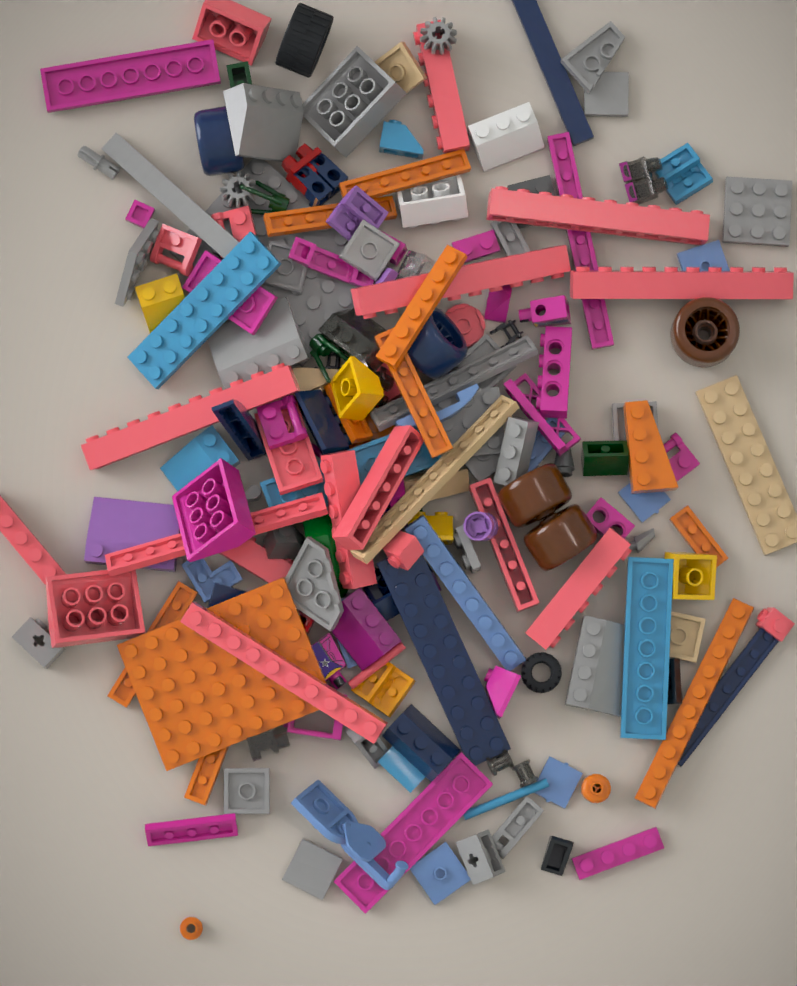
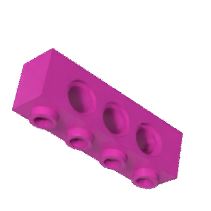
M546 326L545 334H541L540 347H544V354H539V368H543V373L538 375L537 388L541 389V396H537L536 409L540 410L541 416L545 418L567 419L572 327ZM557 348L561 352L559 354H552L550 350ZM551 369H557L560 373L551 375L548 372ZM550 390H556L558 392V395L549 396L547 392Z

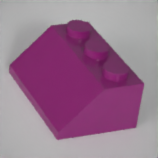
M358 588L342 600L344 612L335 629L331 632L363 671L401 642V639L361 588Z

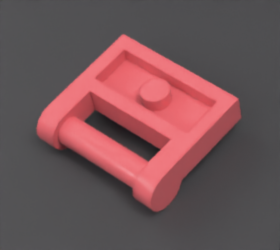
M249 205L211 215V218L224 229L223 221L229 219L233 237L238 242L249 232H253L257 236Z
M162 224L150 255V261L155 264L161 263L180 271L182 275L189 276L193 271V262L202 239ZM164 248L185 256L183 262L163 255Z

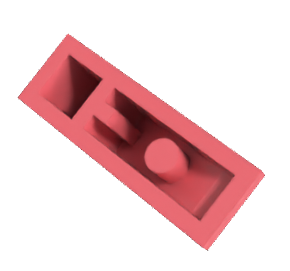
M399 531L382 548L391 566L394 568L400 567L407 571L424 553V549L416 536L403 531Z

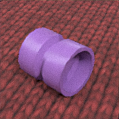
M473 512L465 518L463 528L465 534L470 539L488 541L497 534L498 522L490 513Z

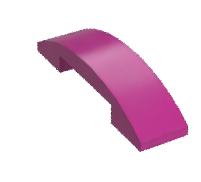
M295 237L288 256L289 259L321 274L357 287L374 283V280L340 259L339 255L319 248L314 243Z

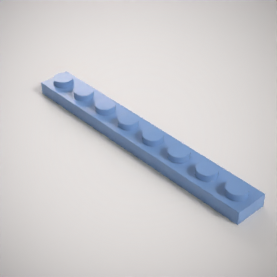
M424 515L407 525L405 531L416 536L424 549L423 556L504 668L511 671L526 661L522 651Z

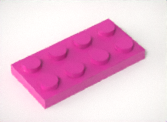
M205 250L182 288L190 293L222 260ZM260 286L228 319L250 334L255 335L278 297Z

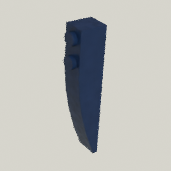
M232 399L212 407L213 413L248 461L267 454L256 421L239 401Z

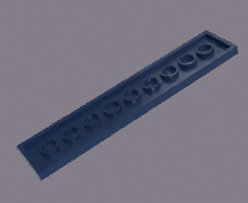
M423 554L408 571L400 567L394 568L389 564L388 558L377 562L378 568L463 754L476 766L510 750V745Z

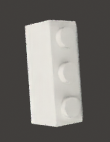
M529 102L469 125L467 129V134L483 172L545 148L537 119Z
M460 175L396 192L403 228H414L424 224H437L448 220L456 221L468 217L466 194Z

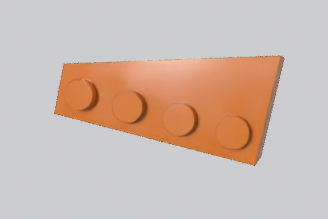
M648 400L625 402L623 411L629 452L631 494L677 490L678 484Z

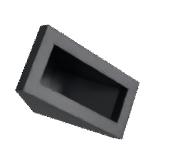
M550 836L541 870L562 876L574 842Z

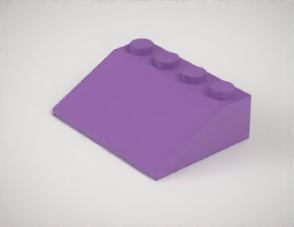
M94 497L84 561L89 564L107 565L106 554L179 534L180 528L174 505ZM177 558L140 569L176 572Z

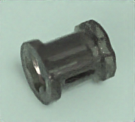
M506 749L492 758H485L493 776H496L497 772L514 767Z
M529 759L511 767L521 782V788L539 780L529 765Z

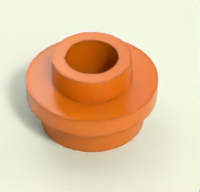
M188 917L182 921L180 932L184 938L194 940L202 934L203 925L199 919ZM189 924H193L195 926V931L193 933L187 931V926Z

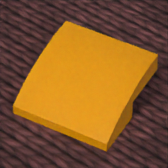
M388 662L356 688L351 689V691L391 718L416 681Z

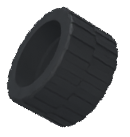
M299 3L294 10L275 61L276 65L307 78L311 77L325 46L334 17Z

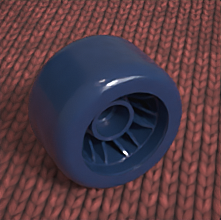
M226 106L196 112L194 114V125L204 174L216 176L241 171L244 168V158L235 156Z
M436 307L407 353L413 365L420 372L430 378L437 379L443 377L461 363L467 356L468 348L458 327L443 311Z

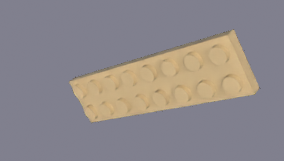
M735 375L696 391L695 394L764 556L797 543V514L738 376Z

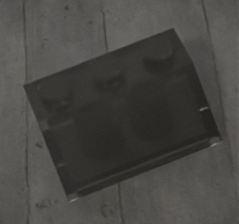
M354 308L333 313L318 329L342 353L348 357L355 356L372 372L375 373L384 363L376 357L380 349L374 336L387 330L371 318L364 319L363 315L356 316Z

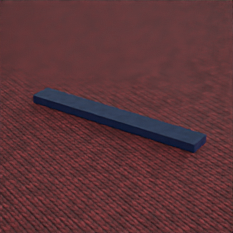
M512 0L566 131L570 134L572 145L576 146L593 139L594 135L566 69L560 63L561 57L537 1Z
M759 628L718 681L678 762L680 767L687 761L779 642L763 628Z

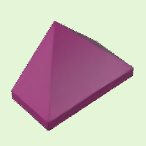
M510 284L503 285V290L489 291L484 315L485 320L506 323L512 292Z

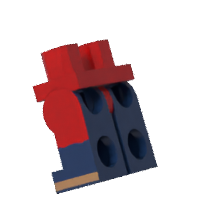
M305 143L296 151V155L301 159L297 162L289 155L281 164L288 173L286 180L292 183L294 188L310 201V207L323 205L329 198L331 199L340 191L339 183L348 180V176L326 155L322 154L318 147L313 150Z

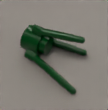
M256 181V185L271 193L272 196L245 185H240L241 189L270 201L268 208H271L272 211L251 209L252 214L264 215L265 213L287 210L290 199L286 198V195L275 191L259 181Z
M317 334L309 343V346L312 348L310 355L315 359L326 382L330 383L331 380L319 356L325 357L333 351L345 361L349 357L331 344L323 334Z

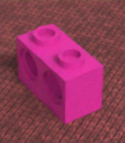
M602 497L586 514L597 533L602 537L610 527L617 526L621 529V536L626 538L635 527L633 523ZM601 512L605 518L604 522H595L593 520V513Z

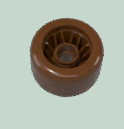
M710 297L694 299L685 304L677 313L671 326V343L676 354L684 362L692 366L707 368L718 365L730 356L738 343L740 336L738 318L732 308L721 300ZM698 331H707L709 339H701L698 336Z
M548 463L533 469L503 487L498 493V498L511 523L516 528H523L548 517L567 504L572 498V492L558 467L553 463Z
M572 504L539 522L536 527L524 536V543L538 566L544 571H549L585 550L595 542L598 535L583 509L577 504Z

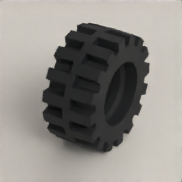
M545 652L535 653L529 656L522 665V681L533 692H549L560 682L562 676L561 665L551 654ZM538 663L546 664L551 670L550 678L545 682H538L532 676V669Z

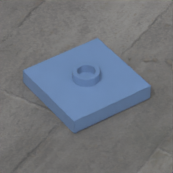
M719 240L677 253L682 271H686V267H700V271H708V267H722V271H730Z
M447 842L434 849L410 868L434 905L471 880Z

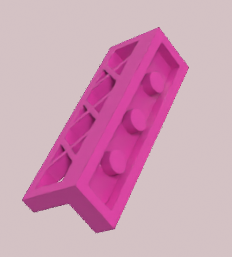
M526 373L514 382L509 379L504 383L505 391L512 400L517 402L527 418L539 422L537 430H539L559 456L581 440L564 418H557V427H551L546 422L545 417L541 416L540 410H536L531 404L532 399H537V396H541V391ZM526 381L530 386V393L523 394L517 386ZM559 432H568L573 439L565 444L559 437Z

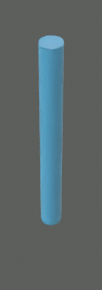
M545 778L470 808L465 812L464 818L465 820L545 789L549 787L547 779Z

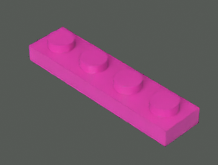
M232 813L145 824V833L149 847L238 836L236 815Z
M657 827L571 859L578 878L581 880L664 849V845Z

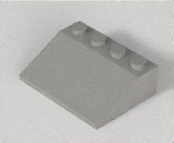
M356 46L302 104L303 116L340 153L347 157L407 93Z
M246 83L223 91L235 156L282 162L289 155L294 159L296 158L303 119L302 99L299 92Z
M287 297L274 303L255 335L229 321L222 324L208 339L224 389L230 388V383L242 379L243 382L251 380V375L263 371L264 374L272 372L271 367L284 363L285 366L294 367L312 359Z
M583 616L565 705L621 717L624 624Z

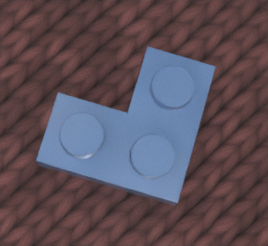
M204 558L193 562L186 561L181 564L204 603L210 600L215 582L232 587L243 580L231 560L214 571L210 570Z

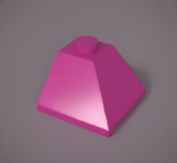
M495 666L494 670L489 668L484 681L487 682L485 688L496 717L500 719L521 676Z

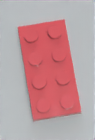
M296 403L295 405L303 428H306L298 403ZM287 408L281 410L288 433L294 432L295 430ZM255 413L256 423L280 495L322 483L323 477L309 436L303 440L270 450L258 413Z

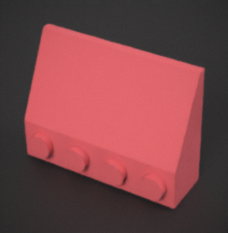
M108 570L46 577L48 624L52 648L132 639L145 633L136 570L110 577Z

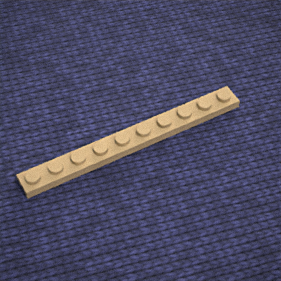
M501 395L452 445L453 449L444 453L380 519L364 549L350 550L353 557L368 564L486 441L497 432L508 420V417H511L520 408L517 402Z

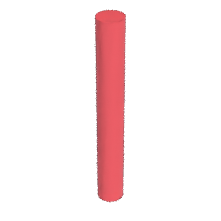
M399 642L347 683L352 689L356 688L405 650L406 647L402 642Z

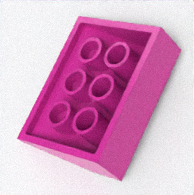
M222 458L172 496L187 561L189 562L239 547L256 534L239 470Z

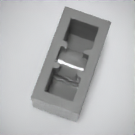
M30 617L12 638L47 669L62 654L65 648H52L50 634L45 630L48 626L39 618L34 620ZM37 637H45L43 639L45 643L43 647L41 645L36 646L38 642L35 639Z
M489 829L456 842L458 852L463 859L467 874L473 885L506 872Z

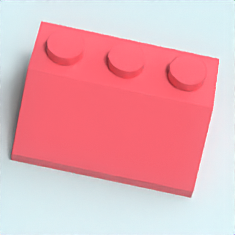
M205 0L192 39L198 42L213 39L215 50L242 62L248 61V64L252 66L266 38L272 18L232 0Z

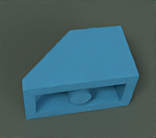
M397 120L384 121L379 152L423 159L424 150L406 125H402V122Z

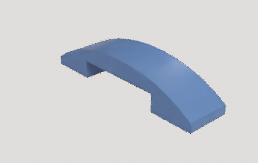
M478 384L457 392L455 396L458 401L457 403L436 412L441 423L459 413L469 404L479 389ZM411 414L395 422V426L411 425L414 429H418Z

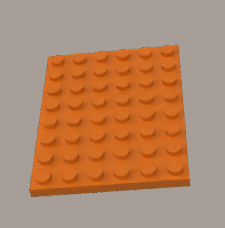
M285 577L206 608L326 683ZM181 619L117 645L166 771L319 710L180 622Z

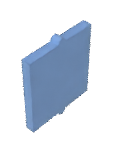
M630 483L618 492L642 523L654 513L658 514L659 509L671 500L664 491L631 494Z
M549 756L537 780L538 782L546 778L549 787L537 791L535 794L545 798L546 802L551 801L565 809L583 773L568 766V763H562Z

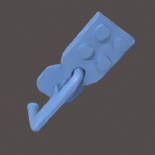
M319 779L291 802L297 811L325 838L334 843L341 844L343 850L383 889L390 890L393 888L405 871L408 870L409 865L406 862L397 861L395 864L396 868L389 875L374 860L385 849V839L372 826L358 823L354 814Z

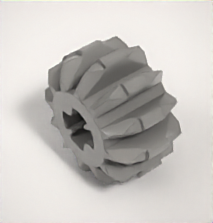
M433 17V24L426 21V28H421L420 33L423 35L420 37V42L425 43V50L432 48L431 54H435L436 50H439L440 54L443 55L444 48L451 51V44H456L457 39L454 36L457 35V30L452 29V22L445 24L446 18L442 17L441 22H438L437 18ZM435 33H440V36L442 35V38L437 39Z
M238 171L237 177H234L232 173L228 174L230 181L227 179L222 180V183L225 185L220 187V192L225 193L222 195V200H228L227 204L229 207L236 203V208H240V203H244V206L249 205L247 200L255 201L252 193L243 189L240 194L235 191V187L240 185L258 190L256 187H253L256 184L255 179L249 180L250 174L246 173L242 177L241 171Z

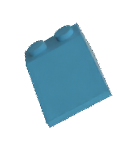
M211 425L191 440L160 469L175 489L179 491L220 458L233 467L238 466L240 462L213 425Z

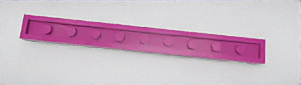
M569 132L547 136L559 196L569 194L574 196V198L582 199L583 195ZM566 229L575 270L577 266L590 267V270H598L591 233ZM581 299L592 350L614 346L605 299Z

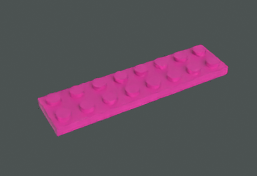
M213 39L40 68L48 113L221 84Z
M461 752L380 834L385 839L386 847L374 860L389 875L396 868L395 864L397 861L406 862L409 865V870L493 783ZM355 861L333 881L365 914L389 891L379 886Z

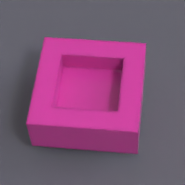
M134 200L125 220L144 229L152 218L155 208Z

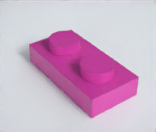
M494 229L452 242L451 244L453 248L467 255L468 258L465 263L500 252Z

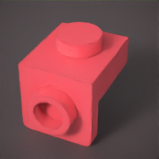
M774 607L764 608L758 614V621L755 624L758 628H763L779 642L784 640L795 625V623Z

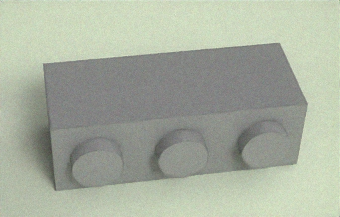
M508 417L494 483L506 486L528 472L539 422L521 417Z

